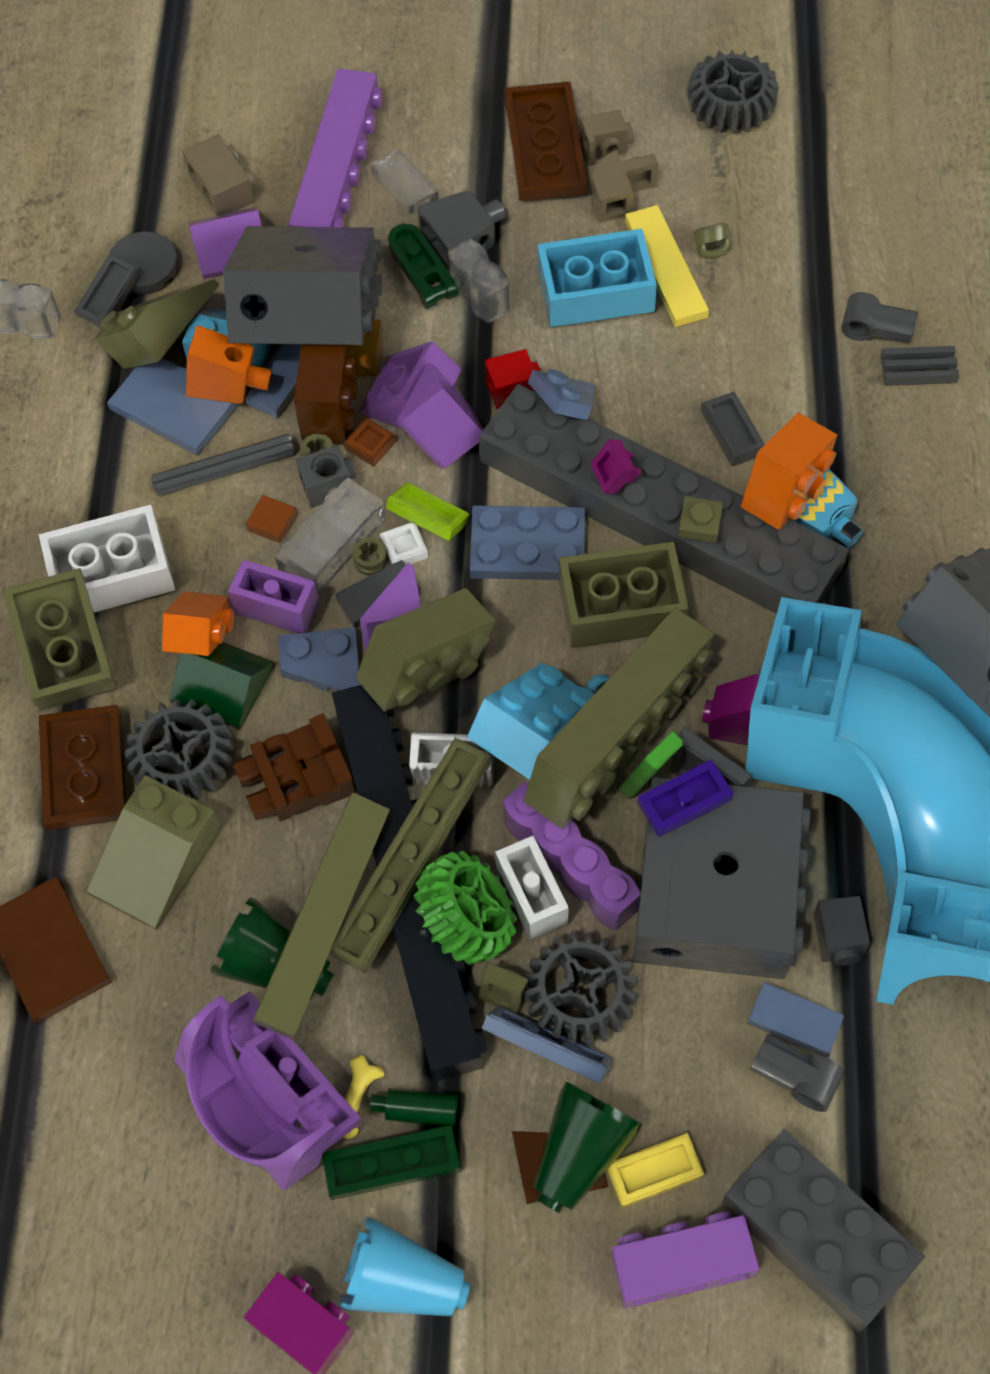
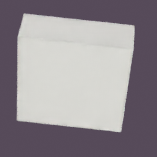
M413 522L379 534L380 540L385 545L386 555L391 565L400 560H403L406 565L407 563L413 564L429 558L428 550L416 524Z

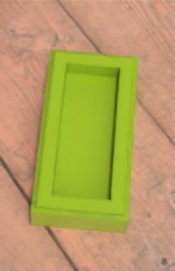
M409 482L403 484L387 498L385 508L448 541L468 524L470 516L468 512Z

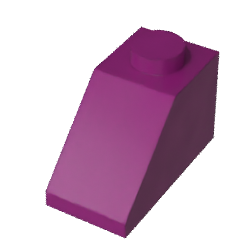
M755 674L716 686L713 700L707 699L705 702L702 722L708 724L709 739L748 746L751 705L760 675Z

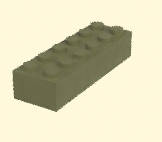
M675 607L537 755L523 802L562 830L573 818L580 821L590 809L593 803L591 798L596 792L604 794L616 777L614 772L620 766L626 769L638 753L639 748L637 746L642 741L648 744L658 732L661 723H659L664 716L670 719L682 703L681 697L685 692L691 695L700 685L703 675L699 672L705 668L713 655V651L709 647L715 633Z

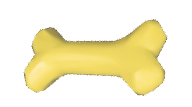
M362 1055L355 1056L350 1060L353 1076L344 1098L356 1113L367 1087L373 1081L384 1077L382 1068L369 1065L366 1058ZM358 1127L343 1138L349 1140L357 1136L359 1133Z

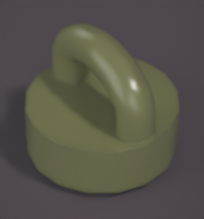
M726 223L703 227L694 232L697 250L702 257L708 259L718 258L725 255L730 249V234L728 224ZM722 241V245L714 250L706 249L705 243Z

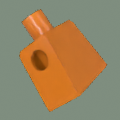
M197 325L187 354L185 396L241 404L244 402L248 387L268 391L273 370L252 365L254 347L251 344L229 343L227 335Z

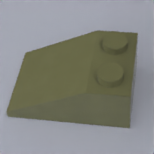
M215 279L174 290L119 312L112 311L101 321L100 327L102 329L94 339L123 369L159 362L216 290L219 283Z
M81 568L3 589L32 698L40 711L117 689Z
M145 775L123 807L86 892L90 896L157 930L222 829L215 810Z

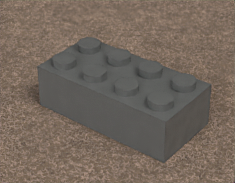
M785 1129L730 1188L721 1203V1206L728 1212H731L733 1217L744 1215L748 1231L858 1334L868 1326L926 1257Z

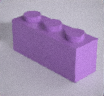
M721 1212L706 1217L705 1225L689 1228L687 1222H680L663 1227L661 1229L663 1235L645 1239L644 1233H634L619 1238V1245L612 1247L610 1255L624 1309L754 1278L759 1271V1266L744 1215L732 1218L731 1212Z

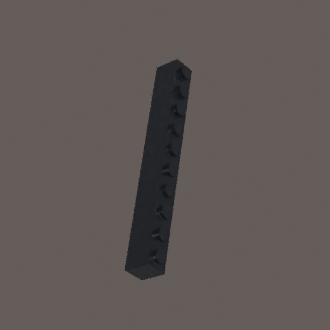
M359 685L331 693L357 794L390 809L373 849L375 863L378 866L418 799H410L407 788L414 786L409 764H401L398 752L404 751L399 728L391 729L388 720L389 717L395 716L393 708L384 712L363 686ZM416 888L396 921L393 931L433 1082L483 1069L481 1055L487 1054L488 1048L482 1028L474 1030L470 1014L477 1013L471 988L463 990L459 975L466 973L464 961L456 962L451 952L443 954L441 944L438 941L431 942L432 934L428 928L422 927L425 920L423 916L416 912L420 906V903L414 898L415 893L418 891V888Z

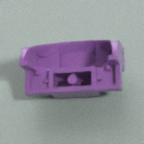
M250 991L230 1004L220 995L195 1015L185 1027L179 1041L174 1062L186 1075L191 1102L201 1123L210 1136L234 1157L250 1163L252 1166L266 1170L281 1189L285 1191L317 1168L324 1151L355 1129L361 1117L292 1039L251 1022L260 1002ZM232 1044L240 1052L239 1059H237Z

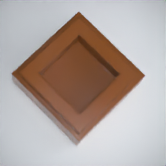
M366 417L346 439L344 446L345 450L375 467L396 443V436Z
M262 495L246 522L247 531L281 543L297 516L296 507Z

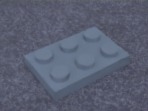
M472 506L470 579L559 580V557L584 554L585 507Z

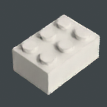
M151 504L39 534L48 577L81 568L94 613L176 590L160 529Z

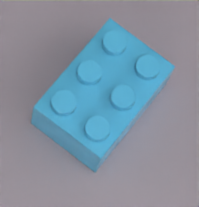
M643 229L537 244V272L550 327L655 312L657 284Z
M540 663L484 698L467 738L530 780L537 755L589 701L594 693L565 678L557 668Z

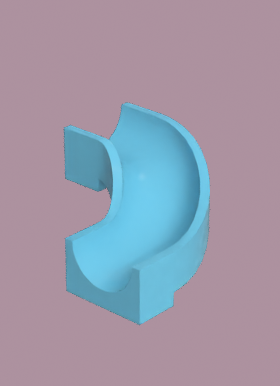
M781 597L751 705L746 771L751 774V779L821 791L838 796L853 808L864 823L878 854L886 885L889 907V932L876 1002L894 1005L896 997L905 987L928 977L955 975L990 982V717L920 648L889 635L861 629L862 610Z

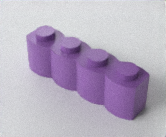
M523 782L503 800L504 821L508 830L519 841L534 836L550 871L560 874L567 890L578 899L588 902L593 915L599 922L612 930H619L638 912L640 892L637 885L624 871L610 866L608 857L598 845L588 839L581 838L580 831L573 821L562 830L524 803L523 800L529 783Z

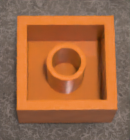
M798 412L757 452L741 508L778 530L790 519L797 520L805 509L807 501L810 498L816 500L826 485L827 481L823 479V476L836 457L833 447L838 435Z

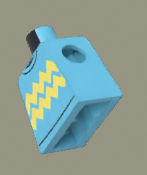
M828 469L823 476V479L827 482L822 493L816 500L810 498L807 501L802 514L794 522L830 540L835 537L845 546L851 548L863 534V530L851 521L857 505V498Z

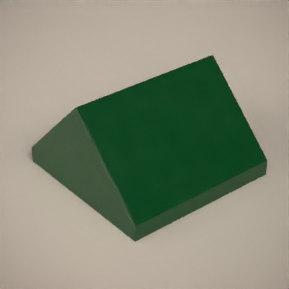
M224 642L218 644L209 656L180 653L169 700L173 703L176 698L185 707L192 698L196 701L198 709L207 704L211 707L213 714L219 713L222 716L224 724L240 730L275 664L271 660Z

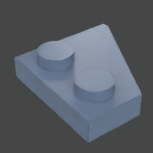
M548 369L546 373L532 370L528 384L555 414L588 420L593 407L595 388L593 383L568 378L566 374L554 369Z
M355 627L278 635L282 677L297 682H308L313 687L327 692L329 688L339 691L361 685L356 679L359 670V657Z

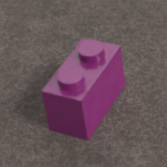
M277 1272L243 1318L311 1374H325L354 1334L350 1327L346 1325L350 1316L331 1301H328L324 1307L310 1297L315 1289L297 1274L293 1273L287 1279Z

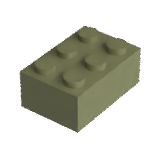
M674 542L559 557V586L571 647L648 637L675 607L688 615L689 608Z
M464 588L381 623L374 628L356 679L384 712L398 705L406 706L417 696L428 691L436 692L446 683L456 678L464 679L470 676L478 666L477 660L482 649L489 642L490 638L488 636L495 623V619L470 591Z

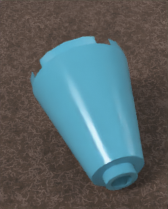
M365 1217L363 1224L369 1232L359 1231L344 1279V1282L349 1283L346 1294H350V1296L340 1295V1308L350 1311L452 1316L455 1308L461 1310L464 1308L470 1288V1282L463 1280L464 1270L377 1219Z

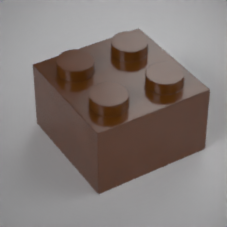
M301 344L294 405L302 441L312 434H323L329 437L333 444L344 445L347 430L353 431L354 408H350L351 400H357L358 379L354 378L355 358L348 355L347 345Z

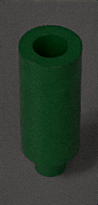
M391 1088L388 1089L387 1095H371L370 1112L385 1113L386 1121L438 1126L452 1125V1127L456 1125L458 1095Z

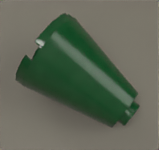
M250 897L245 904L252 907L248 915H243L239 912L217 953V957L224 961L221 966L212 965L211 973L222 978L266 989L292 929L261 902ZM326 960L310 1000L315 993L320 996L324 995L334 973L327 970L331 963L329 960Z
M566 1081L559 1093L533 1188L540 1192L537 1201L558 1213L561 1212L564 1206L572 1210L636 1137L642 1124Z

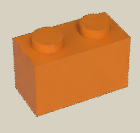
M184 591L163 613L162 651L209 656L218 644H222L226 634L233 629L234 610L229 609V596Z

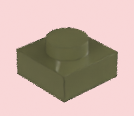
M685 496L678 537L717 543L723 502Z
M489 963L482 975L478 999L496 1007L502 1006L518 1014L524 1002V992L527 988L528 979L520 976L510 968H501Z

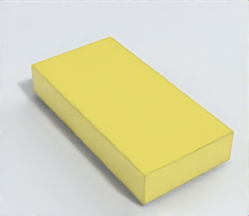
M688 1133L617 1159L607 1169L621 1209L699 1180L705 1175Z

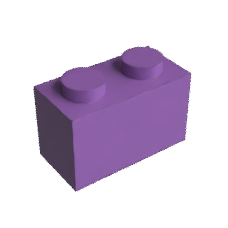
M244 559L228 590L235 614L295 633H306L320 604L315 581Z

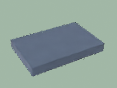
M163 357L159 362L137 366L107 402L110 410L197 456L238 404L185 396L187 370Z

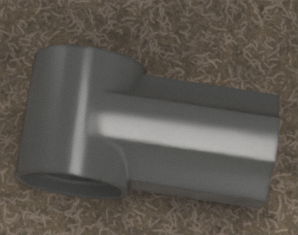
M857 292L848 298L841 329L842 333L852 340L863 341L871 338L873 335L910 343L918 313L917 311L880 304L878 298L867 292Z
M768 1034L750 1068L751 1071L791 1091V1095L795 1100L818 1112L827 1111L845 1074L844 1069L829 1058L818 1054H810L808 1056Z

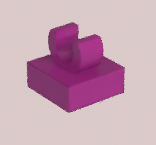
M609 439L590 463L604 494H617L625 483H633L642 473L640 468L634 467L631 461L634 458V454L626 451L621 440Z

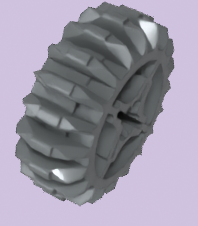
M733 50L728 55L718 51L715 58L706 56L703 63H697L694 72L691 73L689 78L687 97L691 112L696 113L697 121L705 120L707 128L715 125L718 126L719 133L725 128L731 129L733 134L737 129L741 128L747 133L750 126L759 128L762 121H768L771 112L776 107L779 87L777 86L778 82L776 81L775 71L769 69L768 62L760 63L758 55L750 58L747 57L746 51L741 55L735 54Z
M175 698L173 707L166 708L163 703L159 702V712L153 714L145 710L146 722L134 721L133 727L137 734L127 735V743L130 747L125 750V757L130 762L127 769L130 775L135 777L134 781L137 786L146 775L186 796L193 794L194 798L200 801L202 797L200 790L206 788L208 791L215 792L216 787L213 780L225 781L227 775L223 768L232 767L233 760L229 755L234 753V744L230 740L232 736L228 726L223 725L224 720L219 713L213 714L211 707L207 704L198 709L196 701L191 698L188 704L183 707L181 701ZM180 729H193V731L185 732ZM164 736L161 743L155 745ZM176 741H178L181 749L184 750L182 753L185 761H181L179 754L176 753ZM206 756L205 759L197 767H195L196 762L202 757ZM174 770L181 774H165V772Z
M573 931L569 934L568 944H564L563 940L556 936L553 939L554 951L542 945L539 949L542 960L537 958L530 960L529 968L534 973H528L524 976L528 979L527 986L531 987L524 992V1000L533 1003L528 1008V1014L530 1017L542 1016L538 1022V1028L541 1031L554 1026L551 1034L553 1040L558 1041L560 1036L566 1033L568 1034V1042L575 1044L576 1036H584L585 1046L589 1047L593 1044V1034L597 1033L600 1040L606 1042L609 1040L607 1027L620 1033L623 1030V1023L620 1018L629 1020L632 1018L633 1010L628 1005L637 1003L638 994L632 991V989L638 986V978L628 975L633 970V963L631 961L619 962L623 956L621 947L615 948L611 952L608 951L610 940L607 937L603 938L599 945L593 944L594 934L591 932L586 934L585 942H578V936ZM578 961H588L600 967L592 970L585 969ZM562 966L565 982L556 987L555 993L547 996L545 987L548 979L557 968ZM574 979L576 983H583V987L588 985L587 998L585 994L579 995V990L577 993L573 992ZM613 982L616 989L615 998L609 1007L600 1013L596 996L605 991L606 985ZM557 1008L561 1011L568 1008H576L581 1011L585 1018L568 1016Z

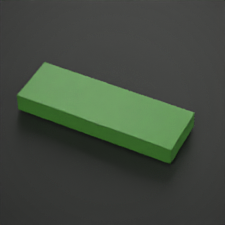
M672 731L641 762L621 785L619 790L628 799H632L683 745V740Z

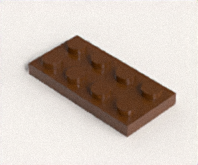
M571 81L504 88L519 201L587 194V179Z

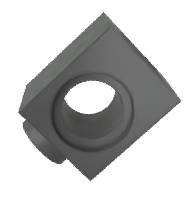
M338 445L295 459L299 478L311 508L353 494L351 479L356 478L355 469L350 457L343 458ZM327 474H333L332 476H329V477H323L324 475H327Z

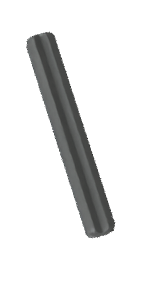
M284 434L153 474L151 481L156 494L163 495L293 455L295 453L294 443L289 434Z

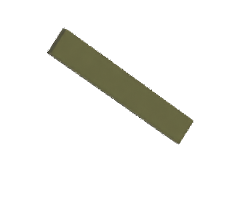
M454 738L339 929L330 950V955L366 974L417 888L415 882L421 877V873L426 869V866L433 861L491 763L492 758L490 754Z
M354 792L349 796L251 1022L292 1039L390 809Z

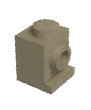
M620 109L581 117L580 142L588 166L595 165V159L603 158L615 151H618L619 155L625 154L627 144L633 143L630 122L625 123Z

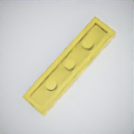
M658 205L625 214V224L629 231L643 229L657 284V291L674 327L708 318L709 309Z

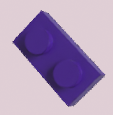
M711 759L638 796L637 803L659 838L731 801L733 792Z

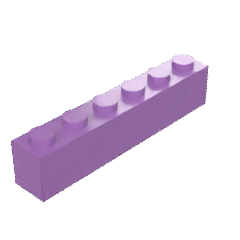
M337 69L288 224L289 227H344V214L349 213L352 206L351 190L353 186H358L360 179V160H365L367 156L368 134L373 135L376 122L375 110H380L382 106L383 90L378 88L376 73Z

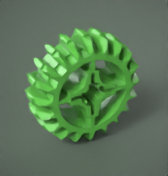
M464 851L444 854L428 864L426 869L422 871L421 877L415 882L418 891L415 893L414 898L420 903L416 912L423 916L425 920L422 927L428 928L432 934L431 942L438 941L441 944L443 954L451 952L456 962L464 960L468 965L493 959L511 944V937L516 933L513 923L517 920V917L511 911L514 902L507 897L506 892L508 888L503 887L499 882L500 875H494L490 871L489 863L481 864L476 854L468 856Z

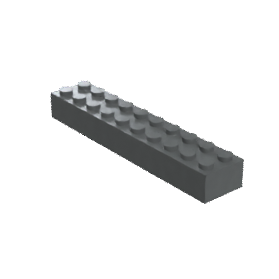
M517 384L479 436L480 462L568 507H585V516L644 546L674 542L679 564L776 614L781 597L823 604L843 571L848 548L792 520H789L778 530L741 508L744 496L590 419L583 420L555 414L536 392L520 384ZM609 439L621 440L626 451L634 454V458L631 460L634 467L640 468L642 471L633 483H625L617 494H604L590 465ZM685 496L723 502L717 543L678 537Z

